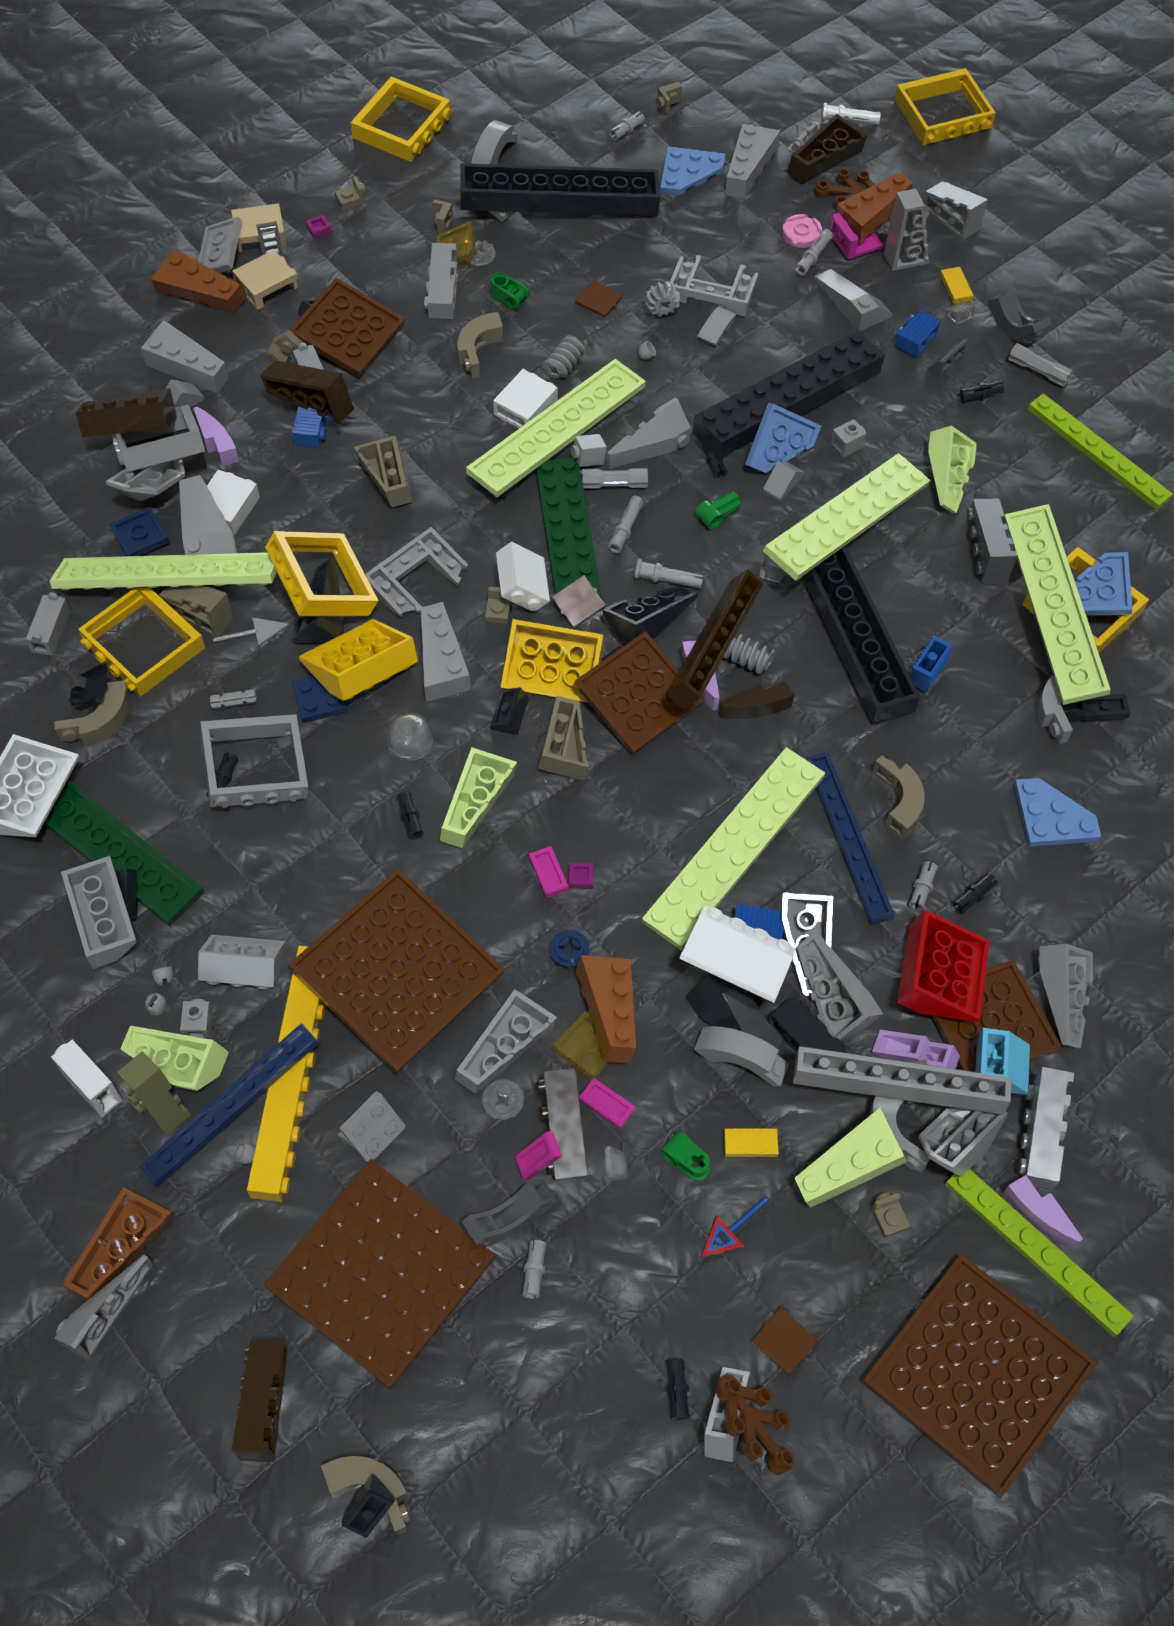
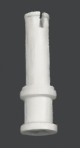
M823 103L821 121L825 119L830 120L838 114L847 121L879 124L880 112L848 109L843 105L831 106Z

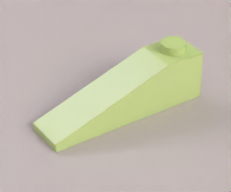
M948 426L930 432L928 452L940 505L954 514L957 513L964 494L962 490L963 485L968 483L969 480L968 471L973 468L975 463L977 443L953 426Z
M135 1026L129 1027L121 1046V1050L132 1058L143 1051L161 1070L169 1083L175 1087L195 1091L220 1076L229 1053L214 1040Z

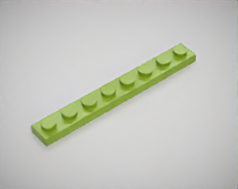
M1044 393L1029 404L1027 410L1156 511L1171 500L1173 493Z
M970 1169L962 1177L954 1173L946 1182L945 1186L1111 1336L1115 1338L1133 1318L1134 1315Z

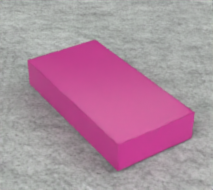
M551 846L529 853V860L545 898L569 890L567 881Z
M595 1078L590 1081L579 1096L581 1103L620 1130L636 1110V1106Z
M552 1131L545 1132L515 1155L523 1180H530L562 1155Z

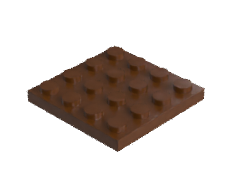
M335 278L292 326L290 331L303 343H306L307 346L313 345L317 353L360 377L404 325L405 318L342 280Z
M646 631L576 679L573 684L632 755L704 702V699L701 697L688 707L681 709L666 695L679 670Z
M1014 960L986 969L981 1017L978 1022L931 1015L945 1043L954 1045L958 1051L960 1058L957 1065L963 1071L975 1072L977 1038L983 1028L1010 1031L1030 1044L1029 1062L1060 1051L1062 1047Z

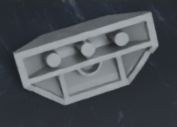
M182 458L129 472L124 469L108 479L106 484L125 496L143 501L160 494L184 478Z
M950 1107L943 1111L919 1135V1141L929 1159L962 1177L990 1148L1008 1112L1005 1111L1002 1115Z

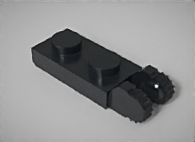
M1125 694L1105 695L1065 705L1061 702L1062 709L1064 710L1080 708L1079 711L1065 713L1069 723L1080 720L1126 719L1130 716Z

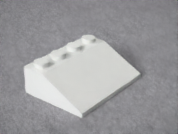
M14 734L12 735L0 756V835L37 836L80 757L79 754Z
M704 906L679 959L774 1003L796 948L784 939H775L769 936L762 929H754L747 926L739 918H730L724 915L722 911L715 907Z

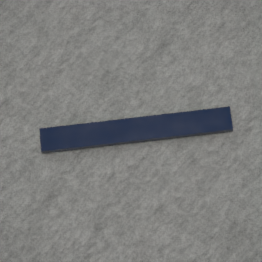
M825 752L806 757L805 760L825 772V776L817 785L816 791L870 925L893 920L895 917L829 753Z
M302 1023L299 1024L139 1166L155 1187L164 1182L319 1044L317 1039Z

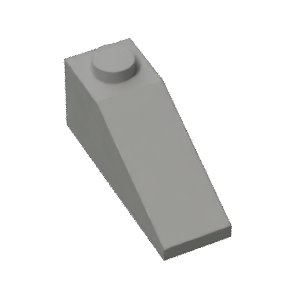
M722 1367L720 1377L730 1374L740 1382L741 1386L748 1387L750 1372ZM716 1393L705 1430V1457L733 1462L739 1435L733 1437L727 1432L726 1403L722 1402ZM737 1408L738 1416L742 1418V1414Z

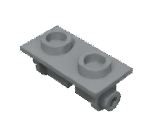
M812 122L809 128L796 138L787 150L794 154L820 130V124Z

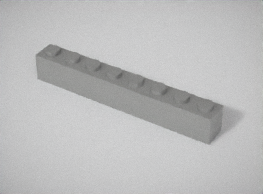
M800 1046L795 1059L793 1084L1002 1115L1005 1113L1011 1100L1010 1077Z

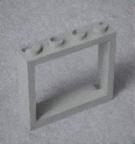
M189 405L175 408L176 414L168 428L111 434L120 466L125 465L127 472L205 452L200 431ZM183 429H187L188 431L187 433L167 437L129 448L126 447V444L168 434L171 432Z
M297 714L201 721L200 736L210 807L223 806V808L233 805L250 806L256 803L274 804L279 801L296 802V800L307 799L308 782ZM291 735L298 781L217 788L211 742Z

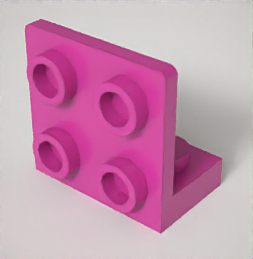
M840 213L832 215L830 231L833 233V240L847 259L882 248L883 244L875 233L871 236L868 235L865 241L859 245L858 236L856 233H853L848 222L843 219Z

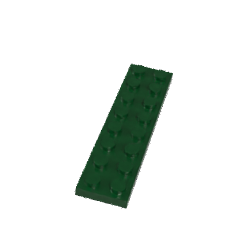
M573 457L548 459L536 468L555 594L584 575L592 587L597 589V594L602 599L580 467L576 458L573 459Z
M67 779L43 824L90 862L110 856L114 870L136 869V899L167 925H171L204 892L203 887Z

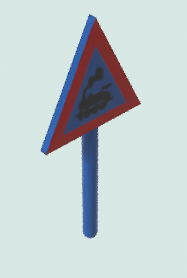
M764 1197L730 1228L717 1215L701 1257L744 1247L733 1232L769 1201L768 1197Z

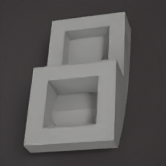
M718 306L699 332L698 340L717 347L724 333H727L736 314Z

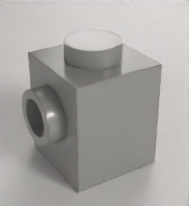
M853 419L833 429L830 444L844 458L864 447L867 433Z
M600 434L575 436L574 445L571 447V455L573 459L576 458L579 467L603 465L607 446Z
M203 999L183 1001L180 1026L182 1035L204 1039L211 1038L213 1010L210 1003Z

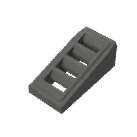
M277 221L257 224L262 256L272 250H275L279 256H283ZM274 231V233L262 234L265 232Z

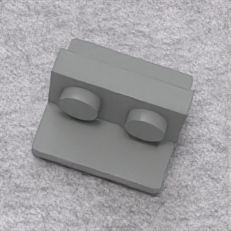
M376 1091L340 1127L341 1131L337 1135L344 1143L356 1149L362 1158L368 1162L370 1159L374 1160L405 1129V1124L382 1094Z

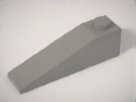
M830 269L814 276V280L856 330H864L893 316L881 300L834 270Z
M676 397L653 412L655 416L647 423L641 422L635 434L625 436L607 452V467L609 469L667 454L688 444L691 427Z
M198 475L179 480L182 539L185 555L237 553L234 533L225 521L221 510L216 505L202 476Z
M818 932L812 933L797 946L805 976L809 978L812 988L810 994L812 1000H815L819 1015H817V1018L826 1025L828 1032L834 1038L837 1037L843 1041L867 1028L883 1015L868 990Z
M1069 944L1040 946V955L1038 957L1040 974L1062 1045L1079 1049L1081 1048L1085 1027V1018L1082 1015L1083 1007L1089 1004V997L1086 996L1087 985H1092L1093 953Z
M145 1255L141 1256L71 1313L69 1318L64 1319L56 1330L57 1335L54 1339L63 1347L89 1361L152 1268L153 1263Z

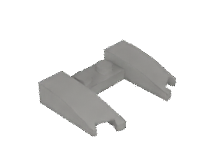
M695 255V263H684L683 256L680 257L669 283L674 284L677 291H679V302L687 303L690 297L696 300L713 302L718 305H727L726 310L746 317L758 279L757 272L751 278L749 275L744 274L746 266L741 264L731 287L695 279L702 256Z
M432 527L365 574L377 599L399 617L405 612L414 610L416 613H421L422 608L398 582L406 574L427 560L442 575L458 586L461 582V577H458L461 570L468 567V564Z

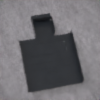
M100 664L80 675L86 678L85 688L76 686L71 689L70 704L74 706L82 701V704L74 709L82 711L90 706L97 707L99 702L102 701L103 693L108 687V684L105 683L107 666Z

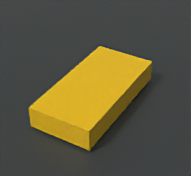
M960 267L941 270L940 277L953 304L973 300L974 295Z
M724 1129L725 1157H778L777 1129Z

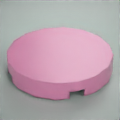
M805 214L793 215L783 225V238L794 247H811L822 231L820 222L814 217L812 219L808 218V215Z

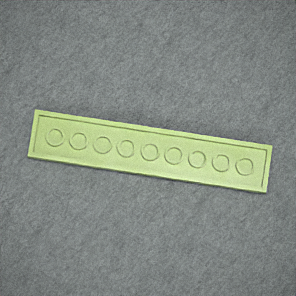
M614 359L467 466L466 473L496 497L500 496L574 441L575 436L582 435L645 388L646 381Z
M898 453L768 543L763 552L794 580H798L927 487L930 479Z
M1049 504L1005 514V522L1009 528L1008 532L1013 541V548L1017 554L1018 564L1063 705L1109 695L1111 689Z
M268 553L64 558L50 579L52 589L62 590L72 588L88 590L103 587L105 589L115 587L131 589L143 586L155 588L158 586L179 587L182 585H192L193 587L202 585L223 586L225 584H236L238 586L246 584L267 585L273 582L277 570Z
M786 747L644 915L642 923L682 950L692 933L703 907H718L822 781L825 772Z

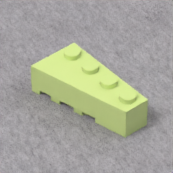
M471 747L441 829L440 841L460 848L465 846L513 778L517 765L516 761Z
M879 1108L797 1175L795 1180L806 1203L811 1208L907 1161L881 1108Z

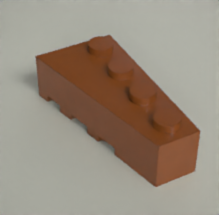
M899 172L837 204V213H840L843 219L848 222L853 233H856L859 245L865 241L868 235L874 234L878 226L888 222V218L893 212L896 193L911 190L913 182L902 172Z
M173 249L150 279L156 292L159 294H170L177 299L185 298L191 300L192 303L207 304L211 308L233 314L246 299L240 284L176 249Z
M581 955L575 973L582 986L583 998H586L588 1004V1013L596 1029L595 1035L604 1062L630 1063L636 1050L631 959Z
M123 1187L63 1283L65 1290L85 1302L121 1274L173 1221L172 1213Z

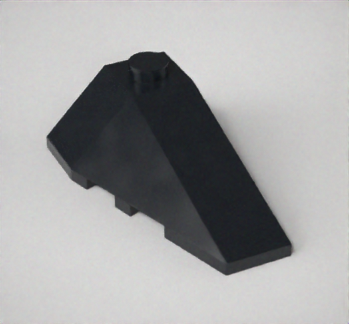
M332 557L328 558L315 570L309 586L314 595H341L335 561ZM302 616V618H297L294 624L292 641L295 643H326L343 633L345 616Z
M677 586L658 591L657 596H638L637 601L634 602L618 601L604 608L603 615L618 640L624 644H628L645 631L654 639L698 597V593L686 587Z
M710 973L686 995V1000L698 1018L704 1023H708L712 1027H726L751 1034L779 1050L778 1056L782 1057L784 1055L748 990Z

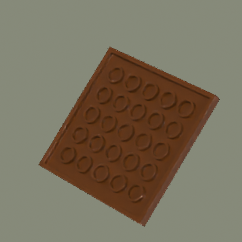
M399 868L288 964V969L396 1074L505 971L495 959Z
M370 1159L264 1283V1287L391 1390L494 1261L496 1255L484 1245H476L466 1231L382 1166Z
M960 1254L866 1375L862 1383L1001 1498L1098 1362L964 1255Z

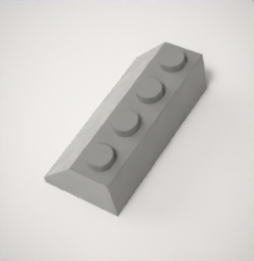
M108 856L62 871L61 874L84 952L92 969L118 961L137 941L111 857Z

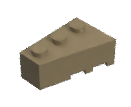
M396 436L354 447L361 465L391 507L413 502L402 451Z
M182 585L179 587L167 586L159 594L183 619L214 637H219L234 620L228 596L225 592L204 585L199 587Z
M556 696L538 769L584 781L589 766L586 760V745L583 739V723L579 701Z

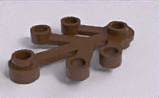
M841 168L838 171V180L844 182L849 187L829 185L827 180H819L815 184L814 194L818 198H827L830 193L846 194V197H836L835 207L837 208L838 203L866 189L850 177L848 169ZM861 170L858 172L857 181L864 184L867 188L875 185L869 179L870 174L868 171Z
M730 1374L721 1376L715 1385V1391L718 1398L726 1403L727 1432L733 1437L744 1432L745 1446L743 1450L746 1458L750 1461H755L763 1456V1447L756 1441V1433L770 1452L768 1456L770 1469L777 1475L790 1471L794 1464L793 1454L788 1449L780 1448L763 1425L767 1424L773 1426L776 1430H782L790 1422L786 1412L779 1410L773 1414L750 1407L745 1399L754 1401L760 1407L772 1401L770 1390L766 1387L754 1390L741 1386L740 1382ZM737 1408L741 1412L742 1418L738 1416Z

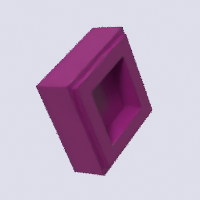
M324 215L305 221L306 228L313 239L332 233V228Z
M569 863V888L593 889L594 863Z

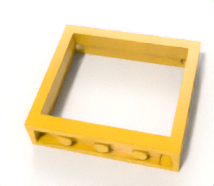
M966 68L897 85L894 101L922 145L992 128L996 112ZM961 90L976 115L927 126L913 101Z
M390 77L350 122L352 138L412 162L421 153L425 145L431 141L436 132L440 131L442 125L449 120L452 112L450 100ZM397 97L433 111L408 141L372 127Z
M274 531L265 546L299 616H369L379 601L345 535L342 533ZM292 551L333 552L354 595H314Z
M1079 547L1067 556L1069 566L1079 574L1083 573L1088 567L1091 568L1097 562V560ZM1132 586V614L1122 615L1099 638L1093 635L1098 653L1143 613L1149 599ZM1027 592L1023 606L1030 610V613L1034 614Z
M148 586L135 587L78 629L82 638L80 643L86 650L91 649L101 664L106 663L109 666L108 669L115 678L120 677L125 681L130 692L134 690L140 697L205 649L202 635ZM146 604L185 643L136 679L96 639Z

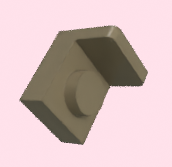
M679 81L658 88L656 103L665 115L669 114L670 105L681 102L682 86Z
M356 176L352 177L353 186L335 191V197L342 210L364 204L366 190L364 184L360 183Z
M433 200V216L435 217L438 233L446 235L453 221L452 203Z
M287 330L273 338L267 353L274 360L286 362L288 357L293 354V350L299 349V344L303 342L290 330Z
M500 587L488 588L485 622L508 624L511 601L501 597Z
M890 1192L879 1195L876 1197V1201L871 1208L884 1239L907 1231L910 1228L909 1222L899 1203L901 1199L899 1193L891 1195Z

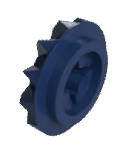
M561 931L550 942L551 958L558 965H563L567 968L577 966L581 955L588 956L589 942L578 931ZM569 941H571L572 948L576 950L572 951L570 957H568L566 950H562L567 949Z

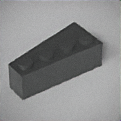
M999 498L973 499L971 507L967 509V521L971 522L970 538L974 540L973 556L977 557L976 574L980 575L981 584L1008 583L1017 558L1016 551H1011L1013 541L1012 538H1008L1009 528L1007 524H1004L1005 515Z

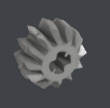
M658 281L657 286L651 285V289L646 291L645 303L652 315L656 314L660 317L662 314H665L667 316L669 312L675 313V308L679 307L680 294L674 284H669L667 281L661 284Z

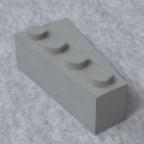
M742 124L727 175L725 195L743 199L746 197L756 178L763 172L764 166L770 162L771 156L778 150L780 130Z
M917 189L896 193L884 251L892 271L930 263L926 240L925 205Z
M164 320L141 348L146 366L218 394L229 380L223 360Z
M443 602L422 607L421 623L426 702L469 691V673Z
M1042 1067L1033 1083L1028 1084V1094L1025 1095V1099L1029 1100V1108L1025 1109L1023 1124H1027V1129L1021 1139V1149L1025 1150L1024 1158H1021L1019 1162L1018 1173L1022 1174V1177L1026 1175L1032 1185L1053 1190L1060 1181L1064 1146L1059 1145V1141L1063 1142L1068 1122L1062 1119L1066 1116L1067 1109L1070 1106L1071 1095H1067L1066 1090L1069 1084L1073 1083L1074 1073Z

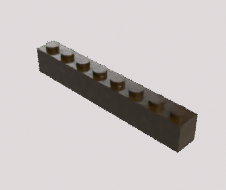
M746 569L730 581L666 693L681 709L688 707L701 698L763 586V583L749 569Z

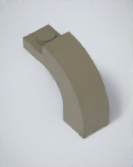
M498 312L484 314L471 320L459 334L457 342L459 365H464L465 370L470 371L472 379L480 378L479 361L476 354L478 350L488 344L503 342V326Z
M125 681L107 683L108 687L103 693L102 701L91 714L82 718L54 721L55 731L59 740L71 742L81 739L84 746H89L113 735L122 726L129 712L130 694Z
M881 755L875 762L873 774L889 785L899 798V804L889 813L885 826L905 840L916 827L924 806L923 785L919 776L907 763L900 769L895 762Z
M362 1456L342 1457L321 1465L333 1498L355 1489H361L372 1474L375 1475L396 1498L388 1510L396 1535L408 1531L405 1524L410 1521L405 1504L399 1505L398 1502L409 1497L399 1478L387 1466L374 1459Z

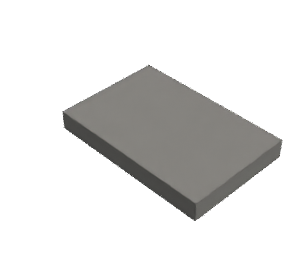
M239 217L206 226L198 262L218 273L233 268L242 220Z

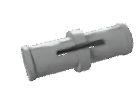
M638 111L630 118L623 119L618 126L609 131L611 139L617 141L627 133H632L634 128L645 122L644 115Z
M924 862L919 878L914 882L913 887L915 890L909 902V907L914 910L917 901H919L917 911L924 910L928 894L933 890L932 882L938 870V866L932 863L930 871H928L930 862Z
M541 1240L529 1241L527 1263L524 1264L525 1281L522 1296L529 1299H538L540 1297V1284L542 1275L545 1274V1266L543 1265L547 1243Z

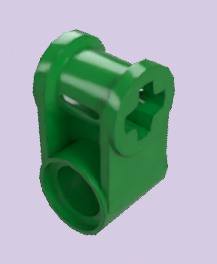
M504 273L492 275L491 296L493 299L505 304L512 310H516L520 305L519 303L529 297V290L523 283L517 282Z
M677 1131L660 1150L663 1157L669 1163L679 1168L693 1181H703L708 1177L710 1171L709 1156L683 1132ZM693 1164H703V1168H701L700 1166L693 1168Z

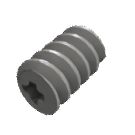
M566 335L561 340V343L557 345L556 349L552 351V354L548 356L547 360L543 362L545 373L553 379L567 377L572 367L576 366L581 356L585 354V347L576 337Z
M743 634L733 638L723 656L724 658L728 659L731 657L732 662L736 663L739 661L742 667L748 664V669L753 670L756 668L757 674H761L769 668L775 656V649L768 654V646L765 645L760 650L758 641L751 646L750 637L745 642L742 641Z

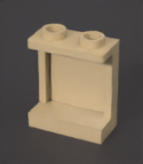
M279 204L231 210L232 218L239 217L242 220L237 244L239 253L242 252L241 244L259 242L257 224L277 221L281 246L286 247ZM274 231L265 232L262 234L274 233Z
M275 250L232 271L234 281L240 284L244 296L256 310L264 307L262 299L264 296L288 284L294 290L298 288V274L296 270L290 268L285 258L279 256Z

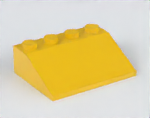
M375 619L299 656L300 661L327 691L343 701L352 699L354 695L363 690L371 689L373 685L390 679L392 675L407 670L411 665L418 662L413 637Z
M513 619L501 688L521 687L524 692L551 697L560 696L589 703L573 684L576 679L601 663L605 636L603 634Z

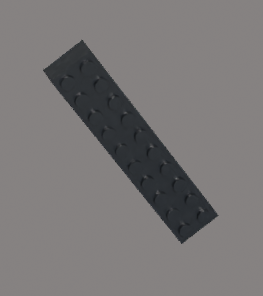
M460 163V210L658 216L661 199L658 169Z
M856 330L694 416L692 433L720 460L754 441L768 403L775 404L801 416L879 374L885 354L859 330Z
M844 546L802 577L872 724L915 712L920 695L846 546Z

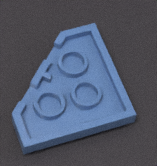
M668 147L660 193L679 196L685 193L687 188L691 186L697 187L705 183L707 178L712 175L718 176L722 174L725 153Z
M768 403L745 465L764 473L769 472L778 461L786 462L797 456L796 454L802 450H808L813 447L821 425L775 404Z
M1128 552L1104 553L1091 568L1088 567L1075 581L1085 614L1131 615L1133 609Z
M1040 778L1015 780L1014 788L1028 847L1100 841L1101 833L1096 815Z

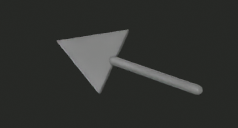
M252 617L255 629L215 637L213 642L256 633L260 646L289 624Z

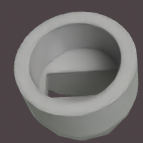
M649 341L641 344L638 349L640 358L644 360L651 359L656 355V350Z
M172 966L152 970L153 979L158 985L163 986L162 979L166 978L167 984H170L174 978Z
M153 993L146 998L145 1006L151 1015H160L165 1012L167 1002L161 994Z
M245 1141L240 1142L235 1154L236 1162L243 1164L253 1162L256 1146Z

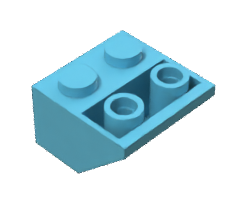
M983 1028L977 1038L975 1072L1010 1077L1011 1093L1027 1095L1030 1044L1010 1031Z

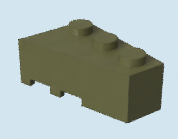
M143 1051L117 1072L122 1080L119 1086L124 1090L125 1096L131 1101L132 1107L139 1114L144 1111L166 1136L191 1115L188 1109L180 1103L181 1099L179 1096L172 1094L170 1090L172 1086L161 1070Z

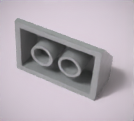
M211 935L198 952V981H206L207 984L212 985L231 983L235 987L253 985L259 989L274 987L280 976L285 941Z

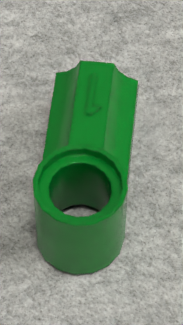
M729 491L712 502L709 500L702 502L697 507L695 515L710 530L715 529L726 516L741 508V502L734 491Z

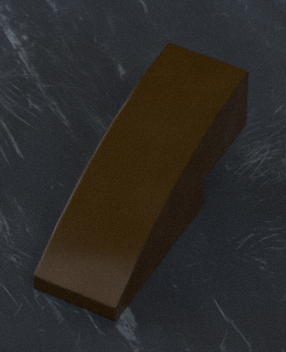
M785 681L766 690L759 683L720 702L718 715L720 718L750 719L775 714L792 707L794 693Z

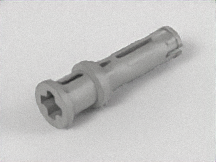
M638 559L634 577L635 579L639 577L651 579L655 583L660 580L701 589L703 575L662 567L660 563L642 562V559Z

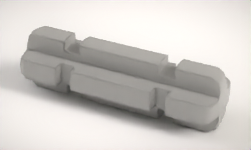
M246 690L245 693H242V691L225 693L223 696H220V694L210 696L212 709H218L221 706L244 705L245 702L253 704L257 701L255 690Z

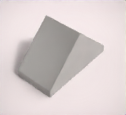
M171 379L165 388L171 389L175 408L184 405L192 407L205 400L200 391L191 383Z
M778 461L763 488V492L781 502L805 476V472L789 462Z

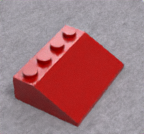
M924 910L909 926L897 1003L922 1014L978 1022L981 1017L990 940L928 910Z

